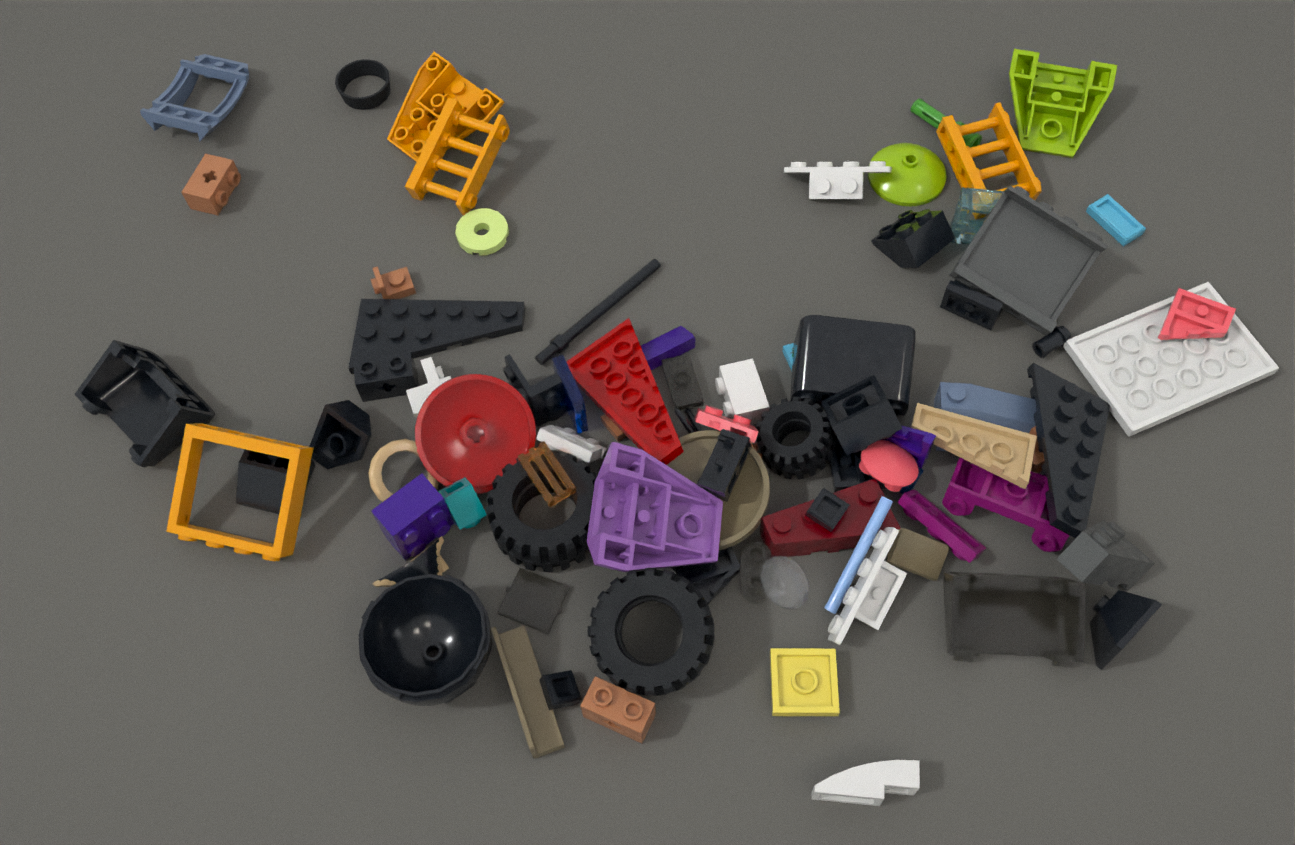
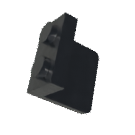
M509 354L504 357L506 367L503 368V372L509 381L508 384L513 386L524 397L532 411L537 427L549 421H555L568 412L563 382L557 373L530 386L511 355Z

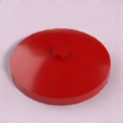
M485 374L461 375L439 385L422 404L415 425L417 452L427 471L446 487L465 477L472 484L476 494L487 493L491 489L493 490V480L497 475L503 476L502 469L508 463L514 465L517 463L516 458L525 455L526 458L532 456L536 441L534 417L524 397L507 382Z

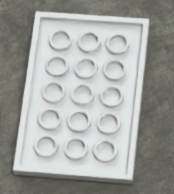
M1209 282L1187 290L1227 305ZM1174 296L1070 338L1063 345L1098 396L1110 405L1109 411L1128 437L1275 374L1279 367L1235 313L1229 329L1223 338L1158 339Z

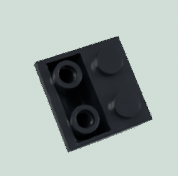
M925 209L920 212L908 210L901 213L897 217L898 220L880 229V234L872 239L871 242L900 268H919L952 242L955 236L943 210L930 211V209Z
M245 449L238 464L236 503L279 514L289 459ZM312 459L307 484L316 466Z

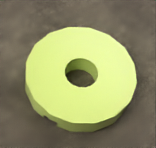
M481 208L469 211L462 216L456 225L455 234L460 247L470 254L479 253V256H486L504 247L507 242L506 238L509 236V228L505 217L498 211ZM479 230H488V233L485 235L476 234Z

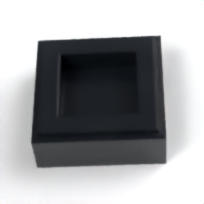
M823 488L805 515L832 533L850 505Z
M572 670L543 675L539 679L549 710L578 705L582 700Z

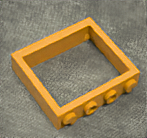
M203 423L186 424L166 532L178 534V539L183 541L204 540L206 541V546L213 548L234 547V552L238 554L251 555L253 552L262 554V559L269 561H280V558L293 555L313 448ZM204 440L289 459L274 544L189 524Z

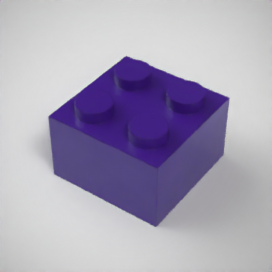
M422 473L371 510L384 536L405 561L411 556L419 555L427 544L435 538L444 536L451 526L454 525L445 499Z

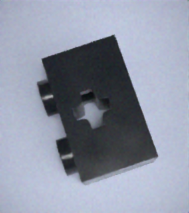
M411 351L353 361L355 386L363 402L407 395L406 390L419 386L417 368Z

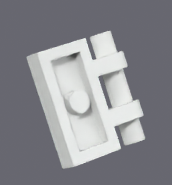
M554 425L542 427L539 429L536 438L545 443L544 446L549 450L563 451L576 456L577 463L584 461L587 464L599 458L604 459L607 454V448L599 445V441L592 438L585 439L577 435L575 430L568 427L564 429Z

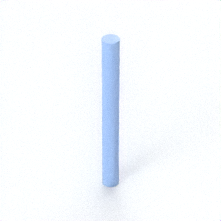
M881 496L824 607L826 610L836 614L893 501Z

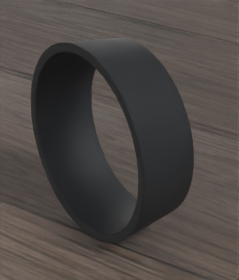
M362 59L353 61L341 68L335 78V85L342 99L348 106L355 109L366 110L381 105L390 94L389 72L382 63L375 60ZM361 76H377L386 82L378 92L370 96L352 97L344 93L346 86L352 80Z

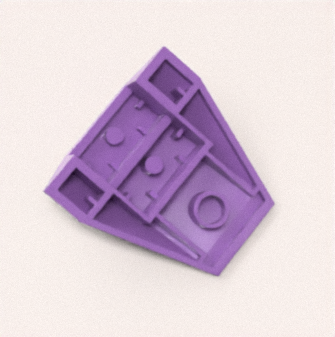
M612 442L594 484L587 544L594 565L629 572L635 569L640 571L645 570V568L659 569L717 562L723 501L642 449Z

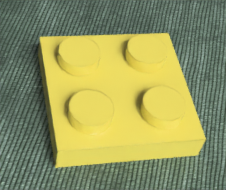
M770 648L772 716H839L836 649Z

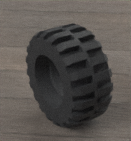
M542 450L534 451L533 456L526 458L525 455L516 458L517 463L514 465L508 463L502 469L503 476L497 475L492 482L493 490L488 491L487 502L489 506L486 508L495 541H497L499 549L503 554H509L510 561L517 565H520L523 561L525 568L535 571L537 567H542L543 572H553V567L561 566V570L570 568V562L576 560L577 563H580L586 559L585 552L587 550L590 552L587 544L594 484L597 478L596 473L591 472L590 466L584 461L577 463L576 456L566 453L564 457L557 450H550L549 454H542ZM544 493H558L570 498L575 503L576 508L570 518L555 528L535 529L519 520V515L524 505L532 498Z
M645 568L643 571H636L635 569L626 572L627 576L621 579L617 577L610 582L611 586L606 591L602 590L597 597L599 602L596 608L592 607L590 617H592L591 626H588V637L591 638V646H589L591 654L595 656L600 671L605 673L612 683L628 692L645 696H660L679 691L695 680L710 660V654L715 642V625L710 608L703 595L690 581L676 575L672 571ZM648 601L662 602L673 608L678 614L683 628L682 641L678 650L669 659L654 664L644 663L635 659L627 651L622 639V626L627 614L635 606Z

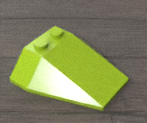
M1014 49L1009 70V80L1018 138L1022 149L1073 158L1113 90L1117 65L1091 61L1087 70L1041 63L1038 62L1039 52Z

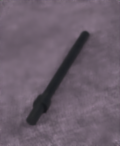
M653 259L565 333L556 335L550 340V345L535 357L536 361L540 365H544L557 353L561 354L564 352L572 340L661 267L658 260Z

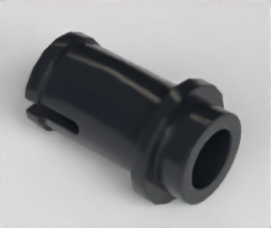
M1056 326L1052 333L1047 334L1032 344L1033 350L1037 356L1045 358L1058 347H1063L1064 343L1071 338V334L1066 327Z

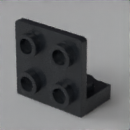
M950 280L940 308L992 330L1003 310V303L996 301L990 296L976 292L957 280Z

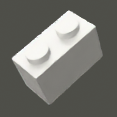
M753 358L719 366V378H715V384L718 394H723L725 402H723L725 417L733 419L735 414L751 419L750 425L763 421L761 414L764 411L769 412V404Z

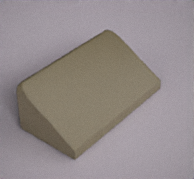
M906 528L898 529L899 532L887 554V563L932 581L938 580L948 554L949 546Z

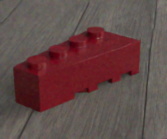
M872 479L833 493L850 506L832 533L805 515L815 499L762 517L760 535L771 559L811 555V552L820 551L833 553L839 552L840 549L855 548L881 496L885 497L877 480ZM891 508L879 531H884L886 527L900 529Z

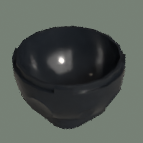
M428 574L405 578L384 590L375 601H371L361 617L363 621L359 631L360 661L370 681L378 690L403 703L416 706L449 703L477 683V679L482 673L491 652L492 638L487 611L473 590L465 585L463 581L447 574L446 576ZM432 650H439L437 656L429 657V653Z

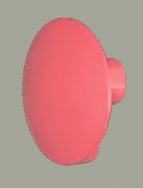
M878 440L861 451L860 470L883 483L890 491L899 492L902 487L912 484L918 477L919 469L913 456L890 441Z

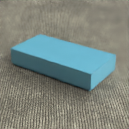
M1109 194L1089 205L1086 210L1123 247L1143 235L1146 230L1140 222Z

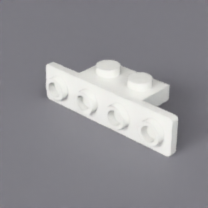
M854 161L843 162V167H832L833 162H817V167H806V162H791V167H784V173L787 174L810 173L809 199H863L864 173H891L892 167L886 166L885 161H871L869 167H859V162Z
M886 527L884 531L880 530L876 534L872 542L874 550L870 558H865L857 572V575L860 577L855 587L851 586L847 590L843 598L845 606L840 616L835 615L828 627V632L830 633L828 640L838 645L842 643L854 618L879 630L907 575L906 572L884 561L899 532L896 528Z

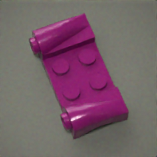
M959 457L942 500L943 506L951 514L956 516L970 515L975 505L1034 528L1031 540L1039 549L1046 552L1060 551L1069 537L1068 534L1050 525L1045 494L1049 490L1047 477L1031 471L1029 483L1026 489H1023Z

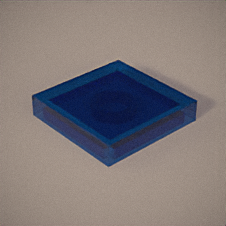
M563 355L552 358L554 373H557L563 382L567 411L577 434L588 431L585 401Z

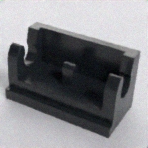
M722 429L701 478H699L696 485L718 499L727 502L751 450L750 438Z

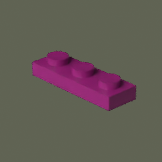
M916 489L904 493L897 502L904 508L903 511L908 517L916 521L919 520L927 527V532L933 538L940 541L943 540L951 547V552L960 560L971 563L985 551L986 547Z

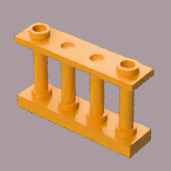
M448 97L405 185L412 198L422 201L425 193L431 192L457 201L455 205L463 216L473 209L477 203V195L502 143L509 136L510 129L504 115L498 114L493 125L464 115L458 100ZM461 125L489 134L483 147L453 136ZM452 147L476 155L478 158L473 168L470 169L444 160L443 156L446 150ZM440 169L467 178L462 191L460 192L432 182L436 171Z
M1001 102L995 103L989 117L984 120L960 126L956 124L953 115L942 118L936 133L975 220L984 218L992 207L993 202L998 201L1004 190L1007 189L1003 188L990 192L985 188L982 181L984 179L1013 172L1018 184L1012 187L1019 186L1030 194V198L1033 200L1037 199L1042 191L1041 182L1038 177H1035L1010 124L1009 114L1004 111ZM993 128L998 139L993 142L969 147L966 146L962 136ZM1003 150L1008 160L1006 163L980 170L976 168L972 158Z

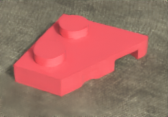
M1179 288L1170 305L1158 339L1223 338L1229 329L1236 309Z
M706 405L705 410L698 408L695 422L719 431L725 429L742 436H747L750 438V442L755 443L758 430L755 426L750 425L751 419L736 414L731 419L722 416L723 410Z

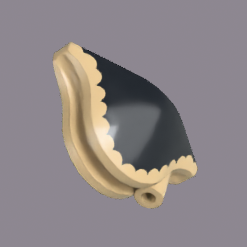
M443 537L438 538L409 563L372 584L375 587H391L409 577L428 574L442 576V573L449 569L440 555L441 546L444 542Z

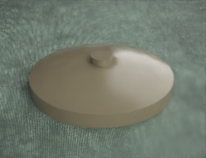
M697 431L680 437L679 440L684 453L667 464V466L697 484L721 431ZM752 446L728 501H723L719 550L734 546L750 536L760 525L769 505L770 482L768 472L760 455Z

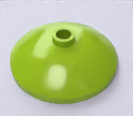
M912 143L893 144L879 150L871 159V161H885L886 166L892 167L891 173H868V180L872 189L877 195L890 203L909 207L924 205L937 198L944 189L947 178L946 168L942 160L934 152L923 146Z

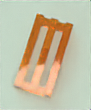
M545 441L539 443V447L536 449L534 447L528 450L529 453L518 455L519 462L549 507L577 492L575 485ZM543 454L567 489L562 490L540 455ZM530 461H535L557 495L551 496L529 463Z

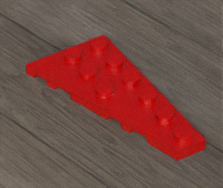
M629 318L561 365L564 372L639 449L647 452L665 465L684 453Z

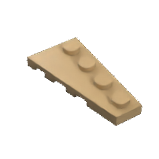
M917 403L910 428L936 435L934 445L1026 489L1030 478L1036 435Z

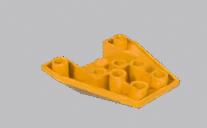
M434 51L417 71L387 140L417 162L448 97L458 100L464 115L487 123L505 102L487 88L481 90L461 76L449 61ZM461 125L457 128L453 137L463 140L476 130Z

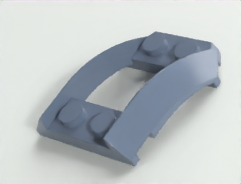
M206 54L195 56V61L193 62L182 59L180 61V69L174 80L158 98L152 101L153 107L149 110L144 108L140 110L141 116L154 131L163 125L169 128L175 127L187 130L190 133H198L200 142L224 121L237 104L249 80L248 64ZM199 75H203L205 78H217L225 80L227 83H233L226 97L211 113L183 106L193 91Z

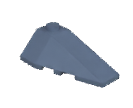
M940 382L934 398V408L1029 433L1031 428L1035 427L1034 413L1037 411L1035 399L973 384ZM936 446V451H946Z

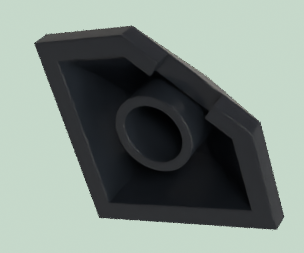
M350 400L326 404L309 446L313 448L312 458L326 469L362 460L372 435L370 415Z

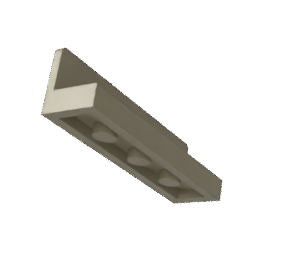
M525 625L498 634L496 626L491 628L533 758L536 759L565 748L554 712L548 709L539 682L542 676Z

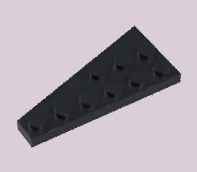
M361 299L348 369L351 374H354V360L411 351L414 359L445 351L448 346L460 343L462 346L472 344V340L484 337L492 339L523 331L525 303L517 301Z
M1032 363L1027 369V373L1033 382L1030 393L1031 399H1035L1037 411L1034 413L1039 452L1044 455L1045 463L1041 466L1042 474L1047 477L1049 490L1045 494L1050 525L1076 538L1087 528L1110 405L1100 397L1085 391L1076 384Z

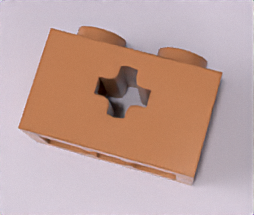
M205 154L181 193L190 209L218 216L222 208L228 203L234 188L238 186L241 175L233 160Z
M596 676L580 706L584 718L642 744L656 715V705L654 702L628 692Z

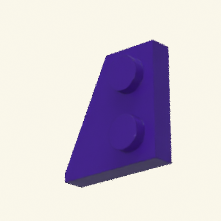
M902 426L903 429L895 432L890 438L881 439L890 441L908 451L915 459L919 471H921L927 461L936 435Z

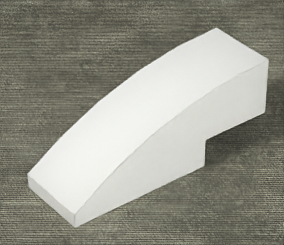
M919 760L879 761L849 768L814 785L811 799L880 806L884 800V793L914 796L920 788Z

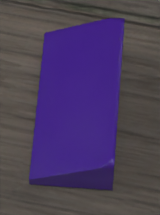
M679 326L641 345L650 370L694 349V335L684 327Z

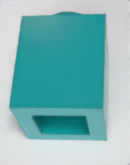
M465 477L438 491L445 499L452 520L460 530L464 527L468 529L476 526L481 522V518L487 515L472 484Z

